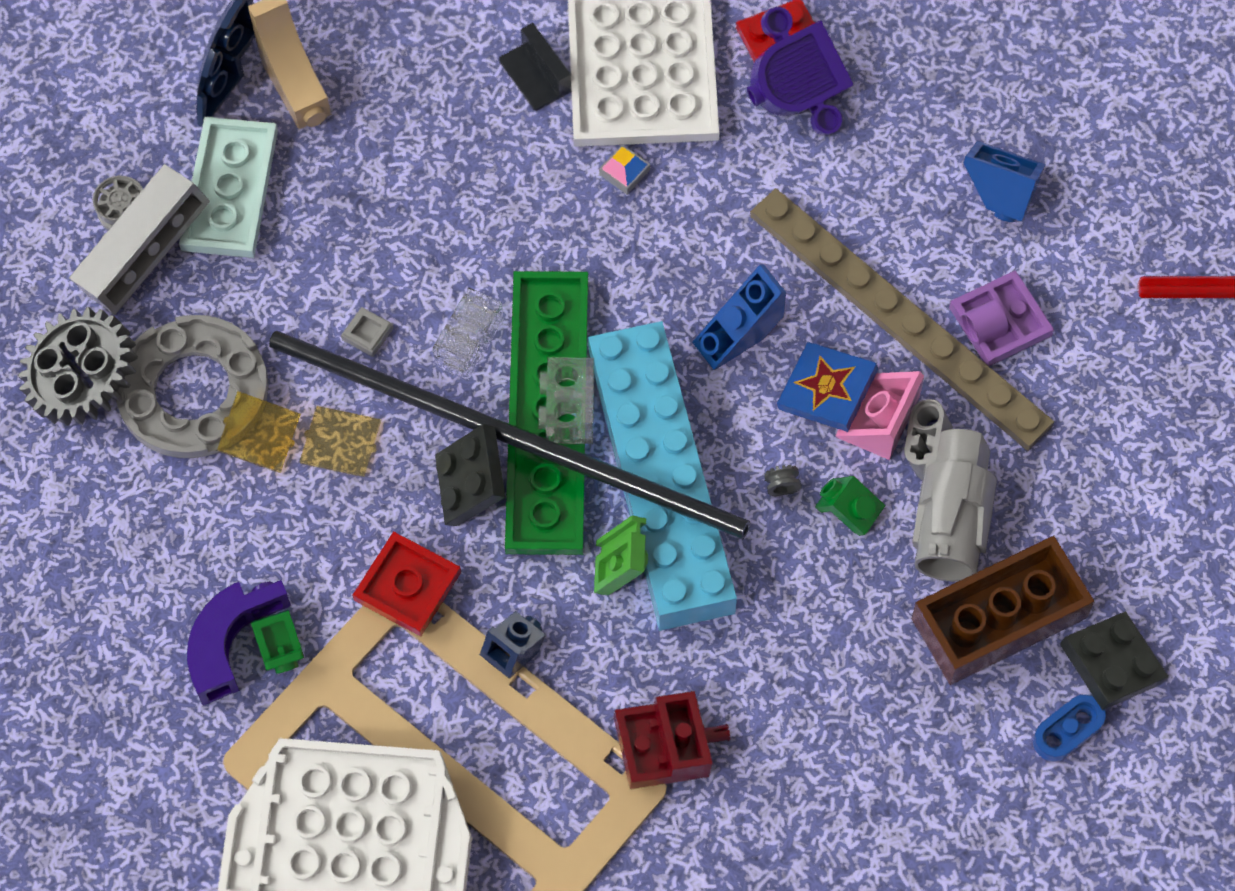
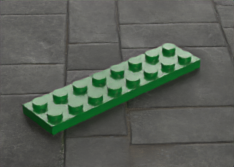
M513 271L509 424L585 454L588 272ZM508 444L505 554L583 555L585 475Z

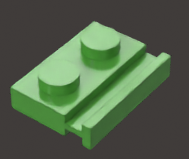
M632 515L596 540V546L601 547V553L595 557L594 593L610 595L644 573L648 563V552L645 550L646 535L640 534V528L646 524V518Z

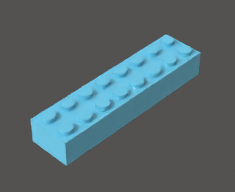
M660 321L589 336V358L617 467L712 505L663 322ZM624 491L629 515L646 518V524L640 528V534L646 535L645 550L648 552V563L644 574L659 631L735 614L737 597L719 530Z

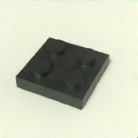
M482 424L435 454L445 525L459 526L505 498L495 426Z
M1126 611L1070 634L1060 642V646L1102 710L1164 683L1169 678Z

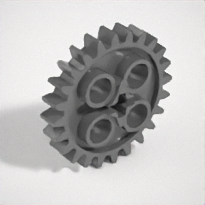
M86 307L82 315L74 308L71 311L70 319H66L61 313L58 314L57 325L53 326L47 321L45 323L47 332L44 335L37 332L34 333L38 341L36 346L26 345L25 348L31 353V356L20 359V363L27 370L18 374V377L25 382L19 389L27 396L24 399L25 402L42 418L46 417L53 424L59 420L65 426H69L72 419H74L77 423L83 425L86 414L97 420L99 408L102 407L108 412L111 411L108 402L111 398L119 401L122 400L121 395L118 393L120 387L130 388L131 384L125 380V376L136 373V370L129 364L138 359V356L131 350L136 343L129 337L130 331L115 316H109L102 309L95 313L90 307ZM64 345L76 357L75 361L93 382L92 388L80 376L79 369L62 350Z

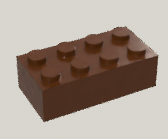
M1053 535L915 602L911 619L949 685H952L1087 619L1095 601Z

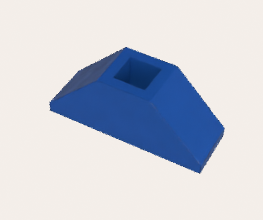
M760 264L692 341L713 370L718 369L756 345L771 332L784 317L786 291L764 264Z

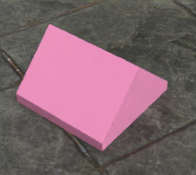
M920 371L876 373L849 431L846 432L838 429L835 436L890 460L910 419L912 408L920 398L924 375Z

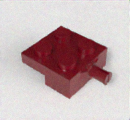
M695 691L655 697L654 704L614 711L613 718L630 789L707 778L713 764L708 744L730 741L728 724L704 727Z

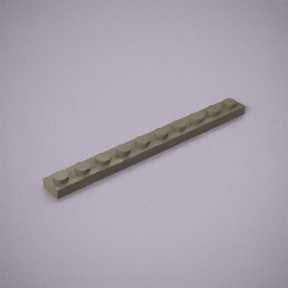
M777 188L750 211V217L1025 450L1029 451L1053 427L1055 421Z

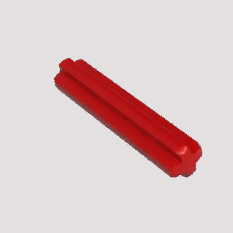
M1142 276L1138 281V294L1141 298H1235V276Z

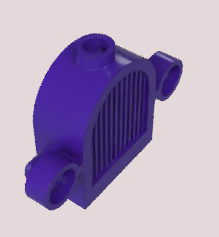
M773 7L763 15L761 27L767 36L774 39L775 44L761 53L753 64L750 74V86L746 88L749 99L755 107L761 105L768 112L779 116L797 115L809 109L812 114L810 119L812 129L819 135H830L840 128L842 115L835 106L824 105L823 102L854 86L821 20L793 35H789L788 32L793 24L790 12L783 7Z

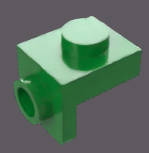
M848 476L833 478L828 481L820 491L821 499L815 508L821 513L832 512L852 532L863 536L867 534L886 505L856 477Z
M289 609L251 622L266 670L274 668L276 674L299 666L297 660L304 658V654Z

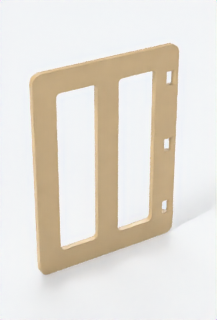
M444 602L437 611L443 617L435 625L430 622L421 637L362 606L224 756L223 764L226 772L248 790L253 783V777L259 768L266 764L269 759V753L279 738L291 739L314 713L323 707L332 711L374 746L438 750L444 759L467 824L535 879L536 885L531 891H585L666 795V784L630 789L626 771L621 775L605 762L611 751L623 760L619 742L525 667H522L510 679L479 655L486 636ZM401 627L608 793L609 801L570 846L561 847L354 678V670L393 628ZM517 676L536 690L527 699L510 686Z

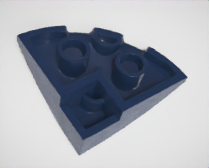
M231 0L221 14L209 38L197 84L196 116L197 123L201 127H203L204 117H213L244 77L240 59L255 39L248 6L254 4L253 0Z

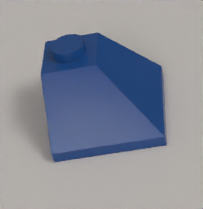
M976 141L965 156L963 163L986 209L995 212L994 216L1006 222L1018 220L1022 222L1027 214L1046 164Z

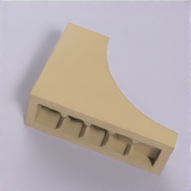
M261 0L248 6L262 65L298 129L306 126L314 127L321 124L327 116L331 115L328 97L302 46L287 0Z

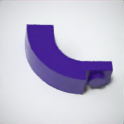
M282 580L275 583L271 581L261 583L255 586L252 592L245 595L238 581L215 595L199 613L188 639L187 664L192 683L202 706L240 691L229 661L232 642L236 635L252 621L291 607Z

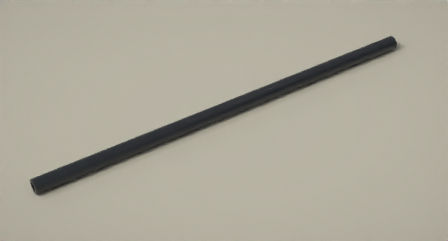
M278 330L270 338L269 346L272 349L474 430L482 424L495 426L496 438L501 442L741 539H744L749 531L750 521L308 342Z

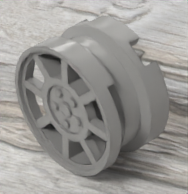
M113 176L97 186L93 194V206L99 221L105 229L109 230L126 208L143 190L139 182L128 176ZM114 183V186L107 190L104 189L107 185Z

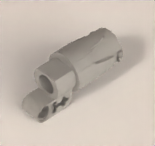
M932 399L922 400L912 408L904 448L909 464L916 476L922 480L912 541L913 546L917 549L914 564L920 573L928 577L958 582L977 573L980 553H986L997 478L988 471L991 451L982 433L966 429H953L948 416L938 401ZM932 420H938V421H937L935 424H933L932 426H927V427H926V425H927L930 421H932Z

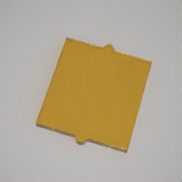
M237 391L230 413L223 419L225 427L216 451L281 473L288 450L295 444L292 438L301 414Z
M316 406L310 429L304 432L307 439L299 461L300 464L365 477L371 453L377 450L374 443L381 419Z

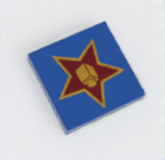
M807 342L777 402L778 409L848 432L878 371L877 363Z

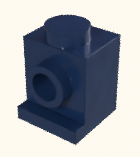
M515 611L496 628L492 627L488 630L479 655L510 679L539 653L546 634L542 632V627L537 619L532 616L523 617ZM499 647H501V648L504 649L507 653H509V654H510V657H509L506 653H504L501 649H499Z

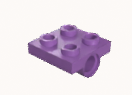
M1016 270L950 301L949 309L983 362L988 366L1051 337L1054 331Z

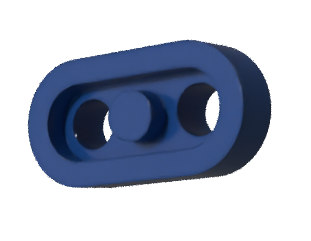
M1075 696L1039 724L1033 737L1035 751L1047 761L1057 762L1067 758L1100 731L1106 717L1105 710L1100 708L1093 696ZM1078 713H1086L1090 717V722L1082 724L1077 720L1076 715ZM1050 736L1058 738L1060 746L1056 748L1050 747L1046 742V738Z

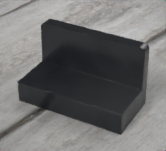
M534 23L521 29L522 45L500 56L499 63L532 109L538 111L572 92L571 74Z

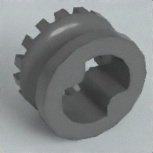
M782 465V469L776 466V470L771 468L770 471L767 470L764 473L765 481L770 483L767 486V492L770 496L794 494L802 487L801 481L796 479L799 471L794 465Z

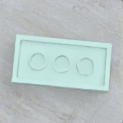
M204 117L192 182L210 202L180 237L179 246L181 251L254 258L278 134L276 123Z

